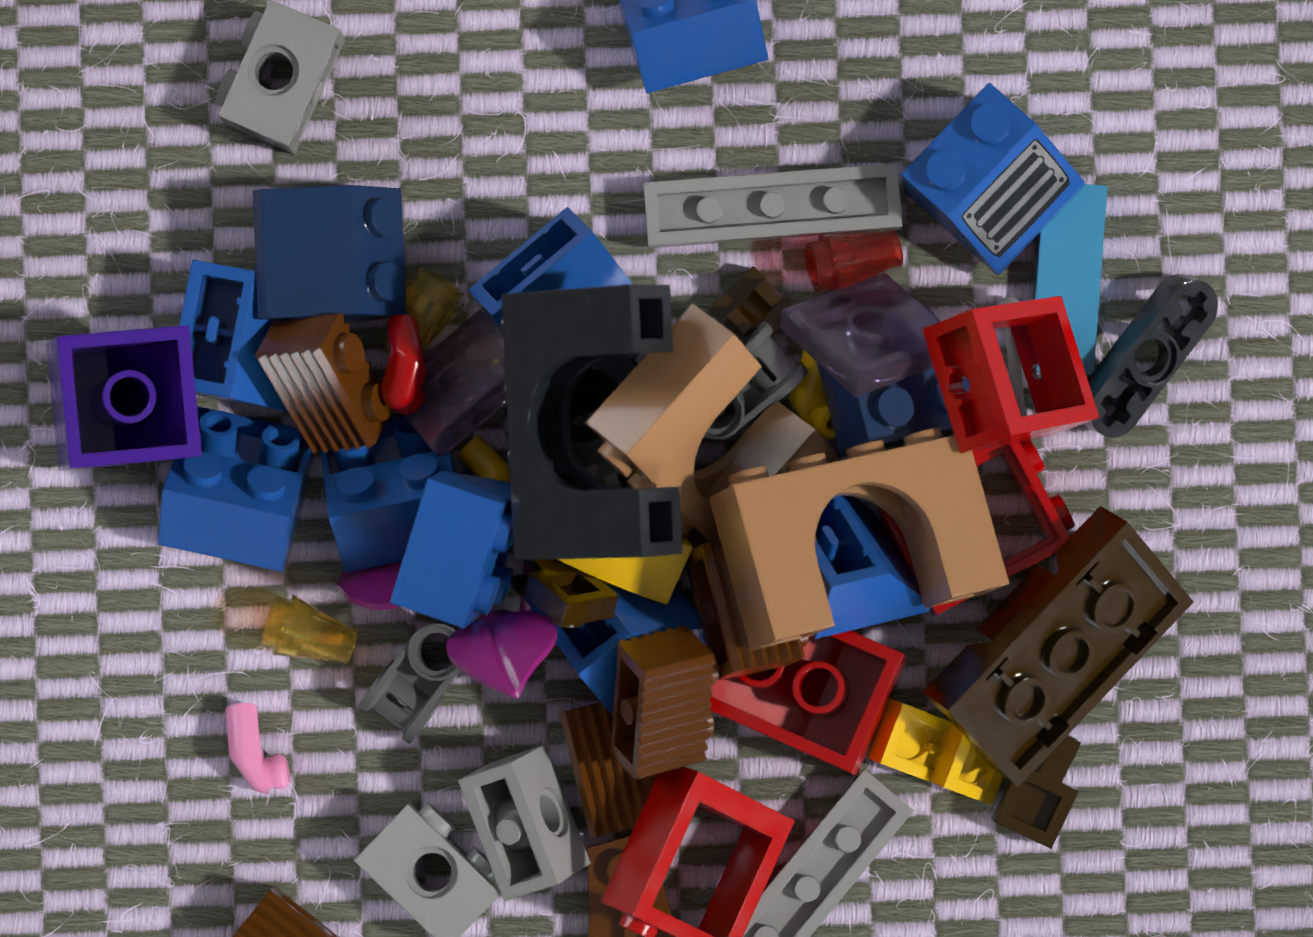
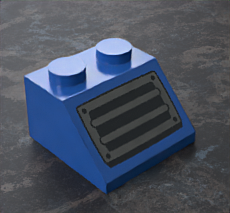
M990 82L901 173L905 193L997 276L1005 270L1085 186L1084 180L1040 127Z

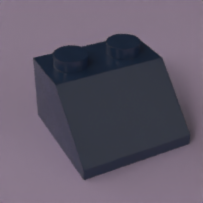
M337 185L259 189L252 191L258 320H289L340 313L344 314V323H362L389 319L398 315H407L401 188Z
M928 306L809 333L841 457L846 456L845 451L847 449L873 441L883 440L884 446L902 443L903 437L920 431L940 428L941 432L944 433L953 430L922 331L923 328L940 322ZM964 377L962 386L964 390L968 391L970 383Z

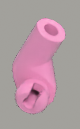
M238 703L225 708L230 759L252 790L269 794L270 789L286 788L290 783L288 760L281 754L265 757L260 745L257 706L252 703Z

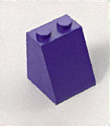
M189 325L56 336L46 344L59 471L202 456Z

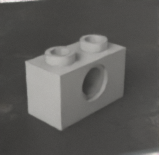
M269 0L264 13L255 11L246 25L241 39V46L247 48V52L238 72L229 69L220 84L215 99V104L222 107L218 115L225 125L295 155L345 42L341 30L278 2ZM276 60L290 63L293 66V76L284 88L269 90L261 86V72L267 64Z
M545 744L493 761L458 780L504 901L558 885L591 864Z
M410 802L360 853L354 862L432 937H461L501 895L498 884L495 882L496 879L488 858L475 847L466 854L449 838L455 827L434 806L427 803L420 810L413 802ZM437 853L448 860L452 871L448 884L441 888H430L419 880L416 873V865L422 855Z

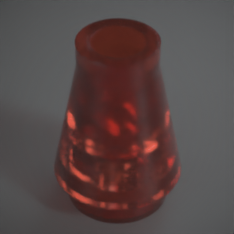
M893 229L884 232L820 233L818 240L806 243L804 249L808 276L817 293L829 290L833 295H837L880 273L903 265L902 246L896 231Z

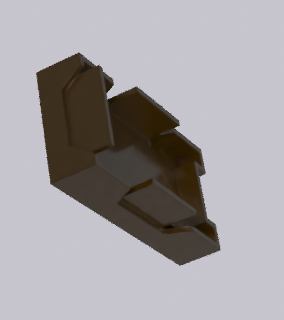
M1099 506L1056 551L1058 573L1054 575L1037 565L976 629L991 642L967 645L923 691L930 701L976 748L975 750L989 766L1017 787L1030 776L1194 603L1132 526L1102 506Z

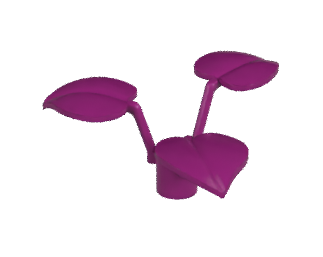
M524 560L523 574H528L529 568ZM402 561L349 573L343 572L337 580V584H335L336 591L342 592L350 602L363 608L373 610L399 608L401 606L390 603ZM521 596L520 611L512 612L502 609L489 612L488 615L482 616L479 621L472 622L465 628L460 627L454 631L447 641L446 649L450 661L462 672L488 687L518 698L527 680L535 673L536 667L555 645L557 630L554 621L543 614L533 612L527 601Z

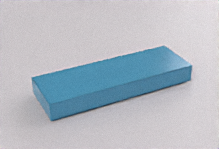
M1085 184L1038 234L1033 300L1062 296L1084 370L1088 377L1093 373L1095 365L1108 187ZM1038 365L1036 371L1038 373H1041Z

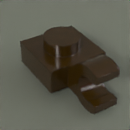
M557 559L525 560L529 568L528 574L511 577L510 584L519 595L525 596L543 611L547 617L554 621V624L560 627L577 628L587 622L614 617L618 594L598 578L572 566H564Z
M1067 735L1019 787L1009 781L991 818L992 821L1052 849L1079 793L1076 788L1062 781L1077 754L1081 742Z

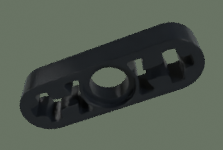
M1184 274L1172 275L1160 283L1088 378L1100 418L1084 423L1085 427L1103 436L1116 438L1127 434L1136 425L1214 322L1218 311V299L1215 291L1209 284ZM1184 294L1188 296L1187 302L1192 307L1187 316L1181 315L1183 309L1178 304L1180 297ZM1160 322L1167 324L1165 328L1174 332L1173 337L1157 329ZM1154 339L1159 348L1157 361L1149 370L1138 372L1134 361L1135 353L1143 342ZM1122 375L1136 382L1133 389L1128 388L1127 383L1118 379L1119 376ZM1106 396L1112 397L1111 403L1116 407L1110 417L1105 415L1106 411L1101 405Z

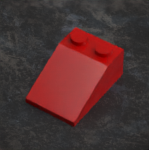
M853 631L815 639L812 635L808 637V643L803 647L805 658L786 667L718 680L714 685L710 686L713 696L709 697L712 705L710 710L857 776L908 658L897 650Z

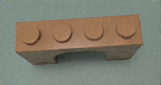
M692 303L672 325L673 352L647 353L586 423L604 441V444L597 452L626 478L632 472L634 473L627 481L632 488L679 486L681 533L684 538L687 536L693 550L701 544L720 540L709 497L730 486L728 476L761 466L767 467L769 476L789 472L787 463L820 453H825L828 463L840 461L841 458L816 429L784 405L776 402L766 408L724 456L710 466L694 472L696 454L708 428L762 366L734 333Z
M932 428L903 437L905 446L886 450L883 440L847 449L845 451L846 460L828 463L825 453H820L787 463L789 470L787 473L769 476L767 467L761 466L728 476L730 486L709 497L750 651L810 637L835 626L815 551V534L819 518L826 505L834 496L849 495L864 498L881 507L893 518L905 538L925 609L980 596L1008 585L1007 573L973 452L960 454L955 435L943 438L940 428Z

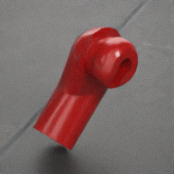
M404 314L389 319L386 324L390 354L381 382L380 392L386 406L390 409H395L400 414L409 415L419 410L425 400V392L422 385L426 375V365L418 322L413 316Z

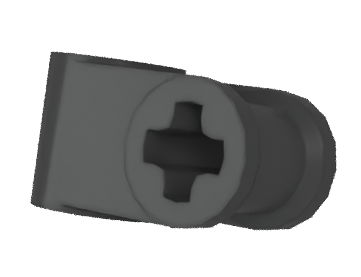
M766 321L760 323L742 339H739L762 367L733 398L732 402L735 405L733 410L724 416H718L708 428L704 438L721 440L732 436L766 407L775 404L786 396L807 375L809 370L802 362L794 364L771 337L773 329Z
M437 621L421 627L413 634L394 661L392 660L379 675L361 700L359 707L365 712L371 709L378 712L402 730V739L411 744L444 700L443 695L461 672L453 663L444 669L431 666L424 658L423 644L432 633H442L450 637L460 627L444 621ZM390 693L394 695L396 698H398L400 701L405 703L407 706H409L412 709V711L405 707L403 704H401L399 701H397L395 698H393L390 695Z

